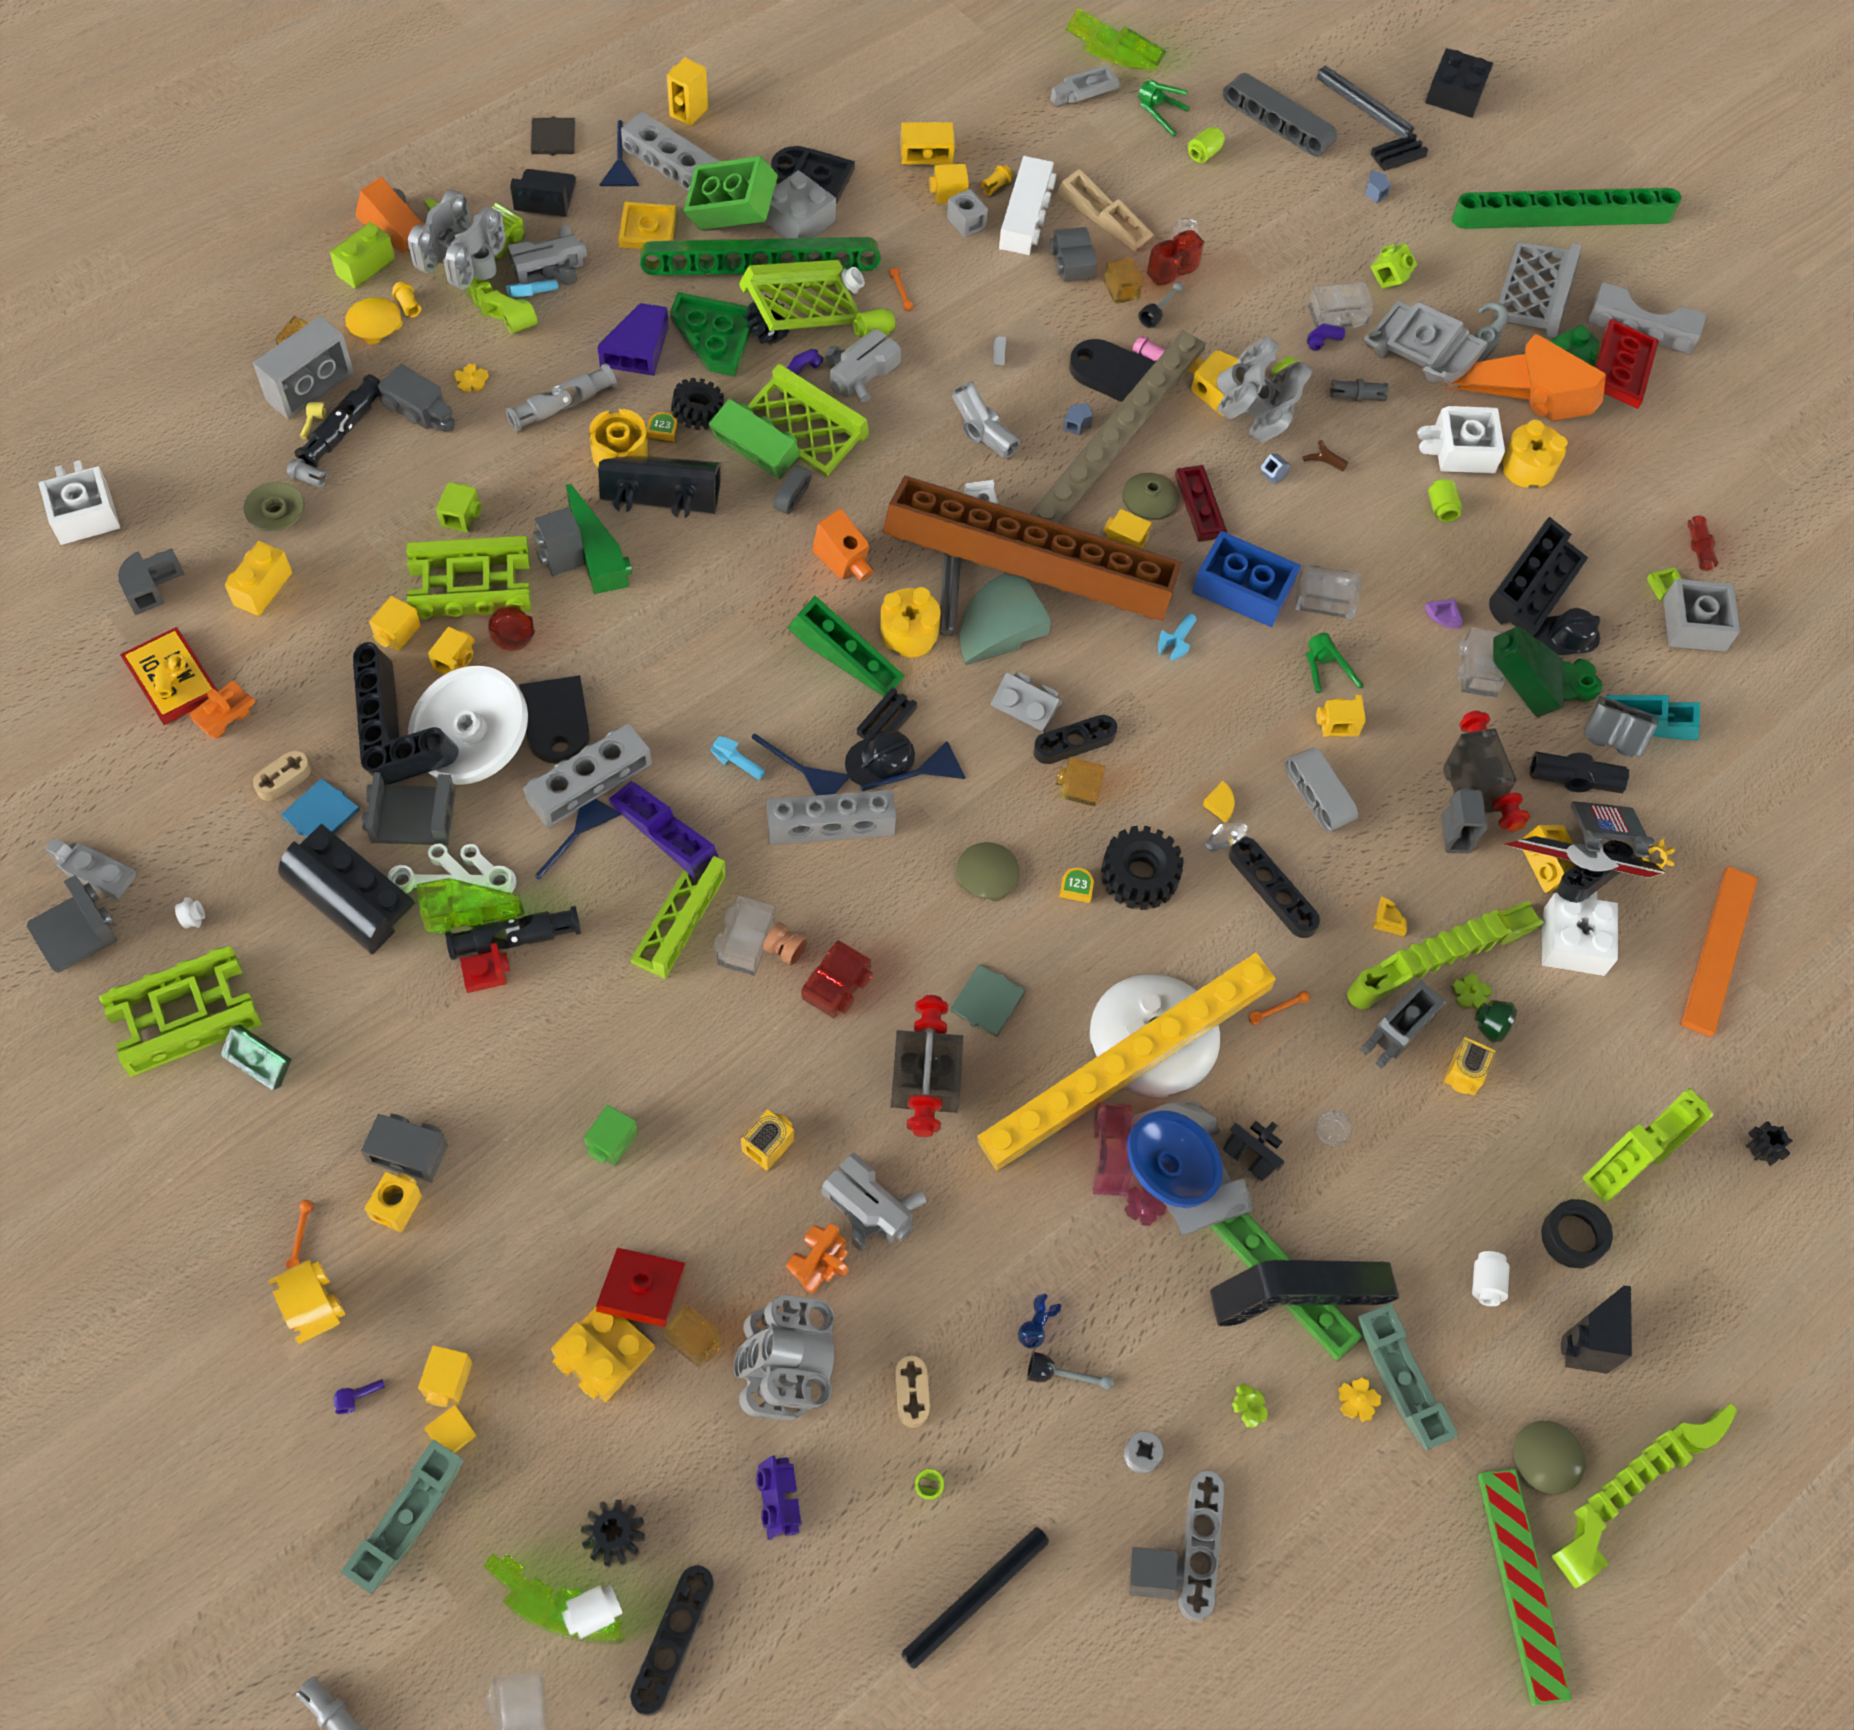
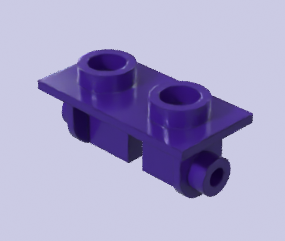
M771 1456L758 1465L756 1474L757 1487L762 1492L763 1499L761 1520L763 1527L767 1529L768 1540H772L783 1532L785 1536L799 1534V1526L802 1525L798 1499L785 1500L786 1493H795L797 1491L794 1465L790 1464L788 1457L776 1459L775 1456Z

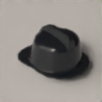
M1581 608L1569 609L1562 615L1547 617L1533 637L1558 655L1592 652L1600 643V633L1598 631L1600 618Z
M887 730L876 733L859 741L850 748L845 759L847 775L854 783L862 786L908 772L915 761L914 747L910 740L900 732Z

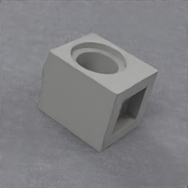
M971 189L948 198L947 219L964 238L986 228L988 208Z

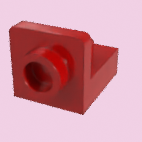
M497 943L490 944L492 952L460 958L467 993L506 985L504 972L510 971L507 953H500Z

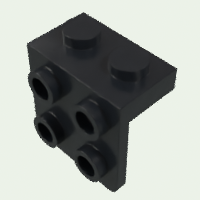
M526 169L522 179L512 178L510 184L514 210L567 217L576 185L575 175Z

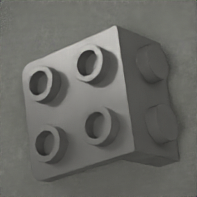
M76 875L64 881L73 897L36 916L27 923L28 930L54 972H62L117 941L109 927L114 924L111 916L105 907L98 909L94 903L99 900L95 890L90 883L83 885Z

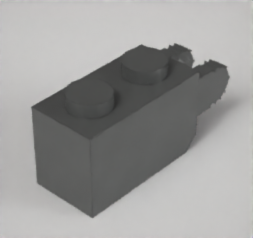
M402 364L396 367L378 384L382 397L381 401L390 411L395 410L405 416L410 423L418 424L426 430L430 426L447 433L453 430L455 421L451 417L453 414L451 406L449 407V405L443 402L441 388Z
M1420 980L1383 1018L1360 1051L1366 1055L1379 1044L1386 1050V1052L1380 1055L1376 1063L1382 1069L1393 1057L1396 1059L1436 1018L1446 1001Z

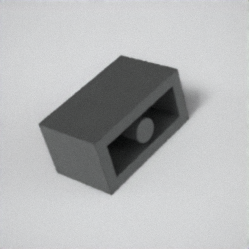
M569 507L535 518L537 531L533 532V536L539 548L536 551L542 567L548 566L551 575L555 576L585 565L580 528Z
M378 1114L361 1152L367 1163L432 1183L448 1144L442 1131L433 1125L422 1124L420 1127L411 1124L407 1118L397 1114H390L389 1117Z

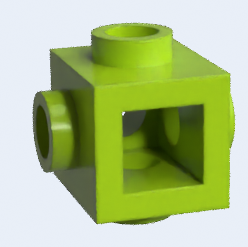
M1406 243L1398 245L1389 244L1380 250V255L1370 268L1381 288L1403 284L1407 281L1417 263Z

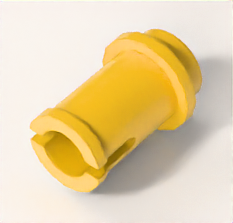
M998 165L994 173L980 182V187L983 188L988 185L983 192L991 196L1001 186L1011 183L1013 172L1007 165Z
M405 281L397 282L393 286L392 296L396 301H399L406 316H417L422 308L413 295L414 289L412 285Z

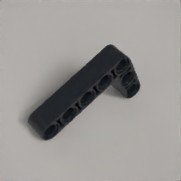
M365 642L359 645L353 653V668L362 767L372 776L374 772H380L384 784L389 785L452 764L458 757L459 749L440 728L432 727L399 738L393 663L374 643Z
M1265 1261L1210 1289L1217 1325L1222 1327L1244 1323L1278 1305H1381L1399 1299L1391 1263L1373 1261Z

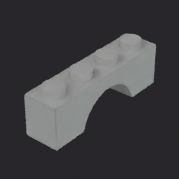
M1602 282L1593 301L1587 323L1605 328L1609 319H1614L1658 339V345L1691 355L1701 337L1706 314L1682 306L1668 314L1650 313L1641 309L1633 302L1628 289Z

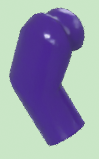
M1323 323L1309 333L1307 344L1311 350L1318 351L1324 345V341L1327 338L1343 340L1345 328Z
M809 349L796 355L787 369L799 375L807 364H810L812 368L819 367L824 358L818 353V350Z

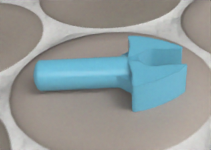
M556 279L506 285L508 297L532 296L535 293L555 291L559 287Z
M1188 613L1173 634L1161 631L1158 641L1159 655L1163 653L1165 647L1175 644V649L1171 653L1169 661L1181 658L1188 653L1190 645L1185 643L1183 639L1197 621L1195 615Z
M718 736L710 751L722 764L726 765L728 761H731L757 780L763 778L765 769L736 750L737 742Z

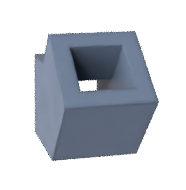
M1371 171L1365 194L1375 203H1378L1388 197L1391 183L1386 180L1387 174Z
M1088 403L1070 407L1065 417L1063 430L1080 435L1082 429L1091 428L1093 416Z
M1276 453L1269 454L1260 468L1263 470L1262 474L1276 484L1287 476L1290 464Z

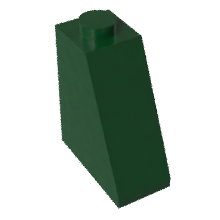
M1519 626L1493 637L1494 664L1532 713L1539 718L1563 708V658Z

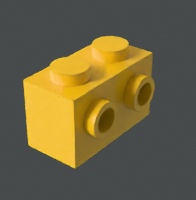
M684 57L667 74L670 117L691 127L708 110L706 67Z
M901 122L900 150L902 165L953 164L955 146L953 122Z
M258 541L252 550L245 554L242 563L234 572L230 573L225 583L234 606L257 616L262 614L292 574L285 552Z

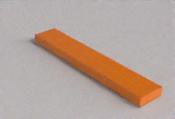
M1730 866L1723 872L1680 1023L1684 1027L1709 1037L1716 1033L1758 877Z

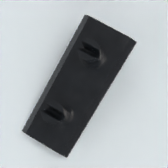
M648 456L603 459L599 461L598 466L600 500L612 501L614 508L618 511L626 503V512L631 510L632 504L668 508L672 510L673 515L678 517L681 510H684L685 518L690 515V511L716 514L721 484V463Z

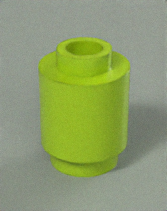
M1208 127L1189 141L1188 153L1191 159L1197 163H1205L1221 150L1225 141L1223 132L1217 127Z
M878 308L857 313L856 319L853 320L854 332L860 338H863L873 329H878L885 335H889L896 327L895 317L891 309Z
M1445 478L1436 480L1428 489L1433 513L1440 522H1452L1460 517L1462 509L1456 483Z

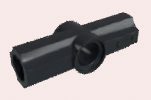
M1536 751L1532 757L1530 776L1533 779L1565 784V788L1572 792L1580 793L1590 789L1623 794L1629 779V769L1626 766L1596 762L1587 753L1577 752L1566 757Z

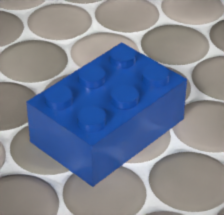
M1220 531L1197 573L1192 593L1272 628L1294 587L1301 565Z

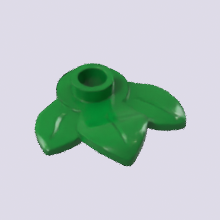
M1582 658L1577 659L1574 664L1563 661V700L1569 701L1574 698L1581 701L1594 700L1601 693L1603 686L1601 679L1596 676L1595 666Z

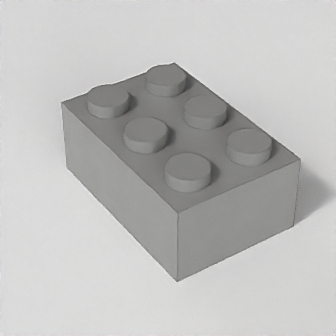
M321 316L306 324L302 329L253 362L266 402L288 420L306 408L308 403L314 402L354 373L343 334Z

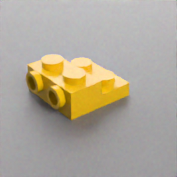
M596 1307L580 1324L575 1322L551 1348L555 1357L552 1361L553 1364L566 1376L571 1372L581 1380L578 1386L591 1399L594 1400L599 1396L605 1403L656 1349L655 1345L625 1318L596 1312Z

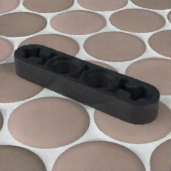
M1250 837L1236 838L1229 851V859L1295 936L1300 938L1311 937L1316 932L1320 923L1317 911L1255 840ZM1239 849L1242 851L1249 850V856L1247 854L1240 855L1238 853ZM1260 869L1267 870L1272 875V879L1270 881H1262L1257 878L1256 871ZM1280 892L1287 893L1292 898V903L1288 905L1279 903L1276 899V894ZM1299 919H1308L1310 923L1309 925H1307L1306 923L1300 925L1298 921Z
M1610 840L1603 845V850L1609 853L1632 858L1634 853L1632 847L1622 841ZM1575 865L1561 877L1557 893L1567 901L1582 902L1620 872L1614 870L1592 871Z
M690 1566L681 1575L632 1687L630 1695L631 1704L635 1711L642 1716H654L664 1707L713 1593V1577L704 1566ZM698 1574L703 1575V1583L707 1585L705 1591L698 1589L693 1602L700 1603L698 1610H695L690 1604L677 1601L681 1595L686 1600L688 1599L691 1587L687 1580L689 1578L696 1579ZM679 1610L687 1611L692 1617L691 1626L685 1632H676L670 1626L672 1615ZM665 1647L672 1649L676 1655L674 1665L668 1670L658 1669L654 1665L656 1652ZM650 1670L657 1677L668 1678L665 1686L659 1681L656 1685L654 1694L659 1698L656 1704L649 1703L647 1708L641 1707L643 1701L638 1694L640 1690L647 1691L652 1683V1678L645 1677L647 1671Z

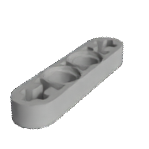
M1212 1471L1198 1473L1191 1481L1189 1487L1182 1557L1184 1584L1183 1589L1179 1588L1178 1604L1182 1615L1191 1621L1205 1619L1213 1611L1215 1604L1225 1487L1222 1478ZM1205 1480L1210 1481V1487L1216 1489V1492H1213L1208 1498V1507L1214 1506L1215 1511L1209 1508H1195V1504L1201 1506L1204 1501V1491L1198 1489V1486L1202 1485ZM1205 1516L1211 1520L1213 1524L1211 1535L1201 1536L1195 1531L1193 1523L1196 1517ZM1200 1553L1208 1558L1210 1568L1206 1574H1197L1192 1570L1190 1566L1192 1555ZM1188 1579L1197 1583H1209L1208 1587L1205 1585L1200 1587L1199 1598L1201 1601L1206 1602V1606L1201 1607L1198 1613L1193 1611L1192 1604L1187 1603V1599L1194 1596L1196 1584L1189 1585Z

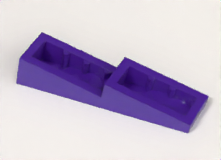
M630 781L608 799L617 811L696 881L701 878L713 856L718 857L714 844L674 817L669 806L635 782Z

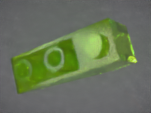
M452 878L416 884L421 919L427 933H444L451 928L461 926L473 927L487 921L513 919L516 916L525 914L520 895Z

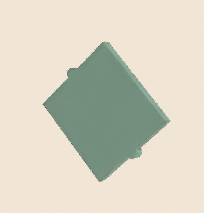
M979 964L950 1008V1011L969 1021L972 1027L978 1026L997 1037L1024 995L1025 990L1006 980L1005 975H997Z

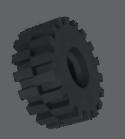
M1133 826L1130 828L1129 834L1124 829L1119 832L1118 838L1114 836L1110 840L1101 867V872H1103L1101 879L1103 884H1107L1106 891L1109 895L1114 892L1116 893L1115 901L1121 903L1124 899L1128 901L1126 906L1133 909L1134 904H1140V910H1147L1148 904L1151 903L1153 909L1160 906L1161 900L1166 903L1170 900L1171 894L1174 895L1183 872L1184 860L1183 857H1179L1181 853L1180 847H1172L1174 839L1171 836L1166 839L1162 837L1164 831L1157 829L1155 834L1150 832V826H1144L1143 831H1138V826ZM1136 861L1145 862L1153 868L1154 873L1150 877H1139L1131 872L1130 864Z

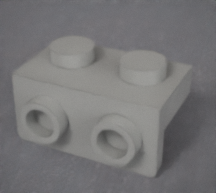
M1018 671L1015 676L1006 672L990 705L1045 733L1058 706L1061 707L1063 701L1057 698L1059 692L1045 685L1042 686L1041 690L1030 685L1033 679Z

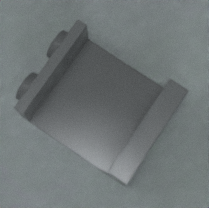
M374 772L373 782L367 785L366 799L367 803H369L368 812H364L362 816L363 831H367L371 843L448 845L456 791L451 775L438 774L436 787L385 785L381 773Z

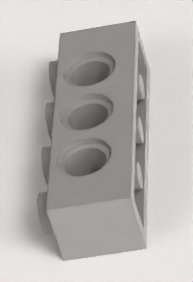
M644 112L639 113L621 127L622 145L626 152L633 154L649 167H653L664 174L666 178L681 185L688 192L696 165L721 162Z
M629 723L622 728H616L597 743L584 747L579 754L569 760L559 762L554 769L546 774L531 779L523 787L526 801L546 828L549 829L578 811L580 807L601 797L651 766L650 748ZM611 756H617L616 759H607ZM585 772H592L589 775H581ZM559 788H566L565 790L560 792L555 791Z
M893 790L767 799L770 845L895 836L896 813Z

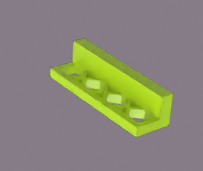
M713 856L697 885L692 886L690 881L691 875L683 870L631 957V964L664 979L667 978L726 877L725 861ZM691 894L682 910L677 911L674 904L676 899ZM675 920L668 934L665 937H661L659 928L662 923ZM660 946L652 962L642 958L647 949Z

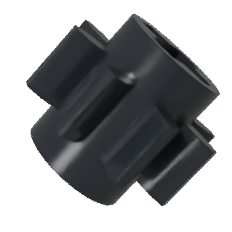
M1766 1121L1760 1128L1755 1126L1749 1131L1748 1134L1753 1140L1746 1145V1148L1751 1150L1755 1161H1767L1769 1166H1772L1778 1159L1784 1160L1791 1154L1785 1147L1793 1142V1140L1788 1138L1783 1126H1771L1770 1122Z

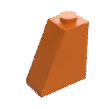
M382 176L360 190L355 214L356 218L364 225L372 222L389 234L392 246L403 254L409 249L408 237L412 228L415 225L420 224L424 226V224Z

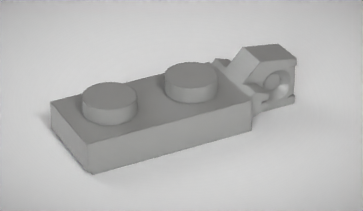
M1104 65L1065 77L1064 82L1052 88L1050 100L1054 106L1065 105L1068 101L1074 103L1118 89L1120 81L1110 68Z
M52 838L44 848L49 852L51 858L58 861L55 865L66 876L72 877L76 875L81 883H90L93 889L116 900L120 899L138 875L135 869L83 844L79 845L73 842L70 846H67L65 843Z

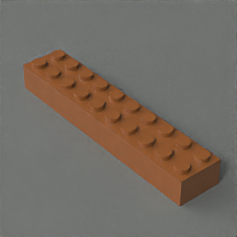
M904 475L889 502L883 530L884 534L898 540L913 542L923 548L935 549L952 557L973 561L980 566H989L1002 570L1009 575L1021 576L1038 584L1056 587L1063 592H1072L1087 597L1092 601L1107 603L1120 610H1129L1146 618L1164 621L1182 565V561L906 475Z

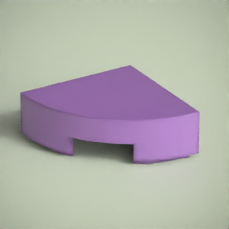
M1455 599L1427 602L1425 610L1435 622L1448 628H1461L1463 621Z

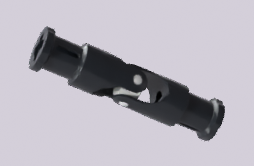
M371 374L366 375L363 378V383L356 390H351L329 416L310 434L309 441L303 447H299L294 451L296 458H301L305 461V464L316 468L321 457L325 453H330L339 444L346 433L351 431L371 409V404L374 400L381 396L378 386L381 381Z
M571 906L570 910L552 914L546 911L527 915L519 919L512 918L473 926L472 930L457 933L445 931L450 959L454 960L458 955L473 952L478 954L492 952L490 946L492 943H497L499 950L522 944L554 940L557 935L572 932L578 935L581 934L576 906ZM506 930V939L494 936L499 931Z

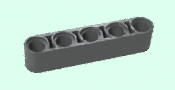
M1241 73L1223 89V97L1229 105L1312 156L1321 155L1337 139V132L1330 123L1247 73Z

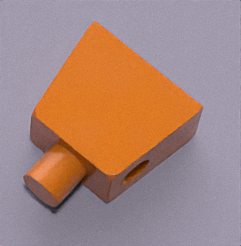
M839 508L818 523L812 551L840 579H845L853 573L861 582L867 580L874 572V569L866 562L869 544L845 512Z

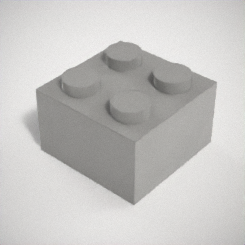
M798 170L775 186L767 219L764 223L784 238H814L836 222V197Z
M1675 579L1663 598L1669 647L1726 652L1740 633L1734 584Z

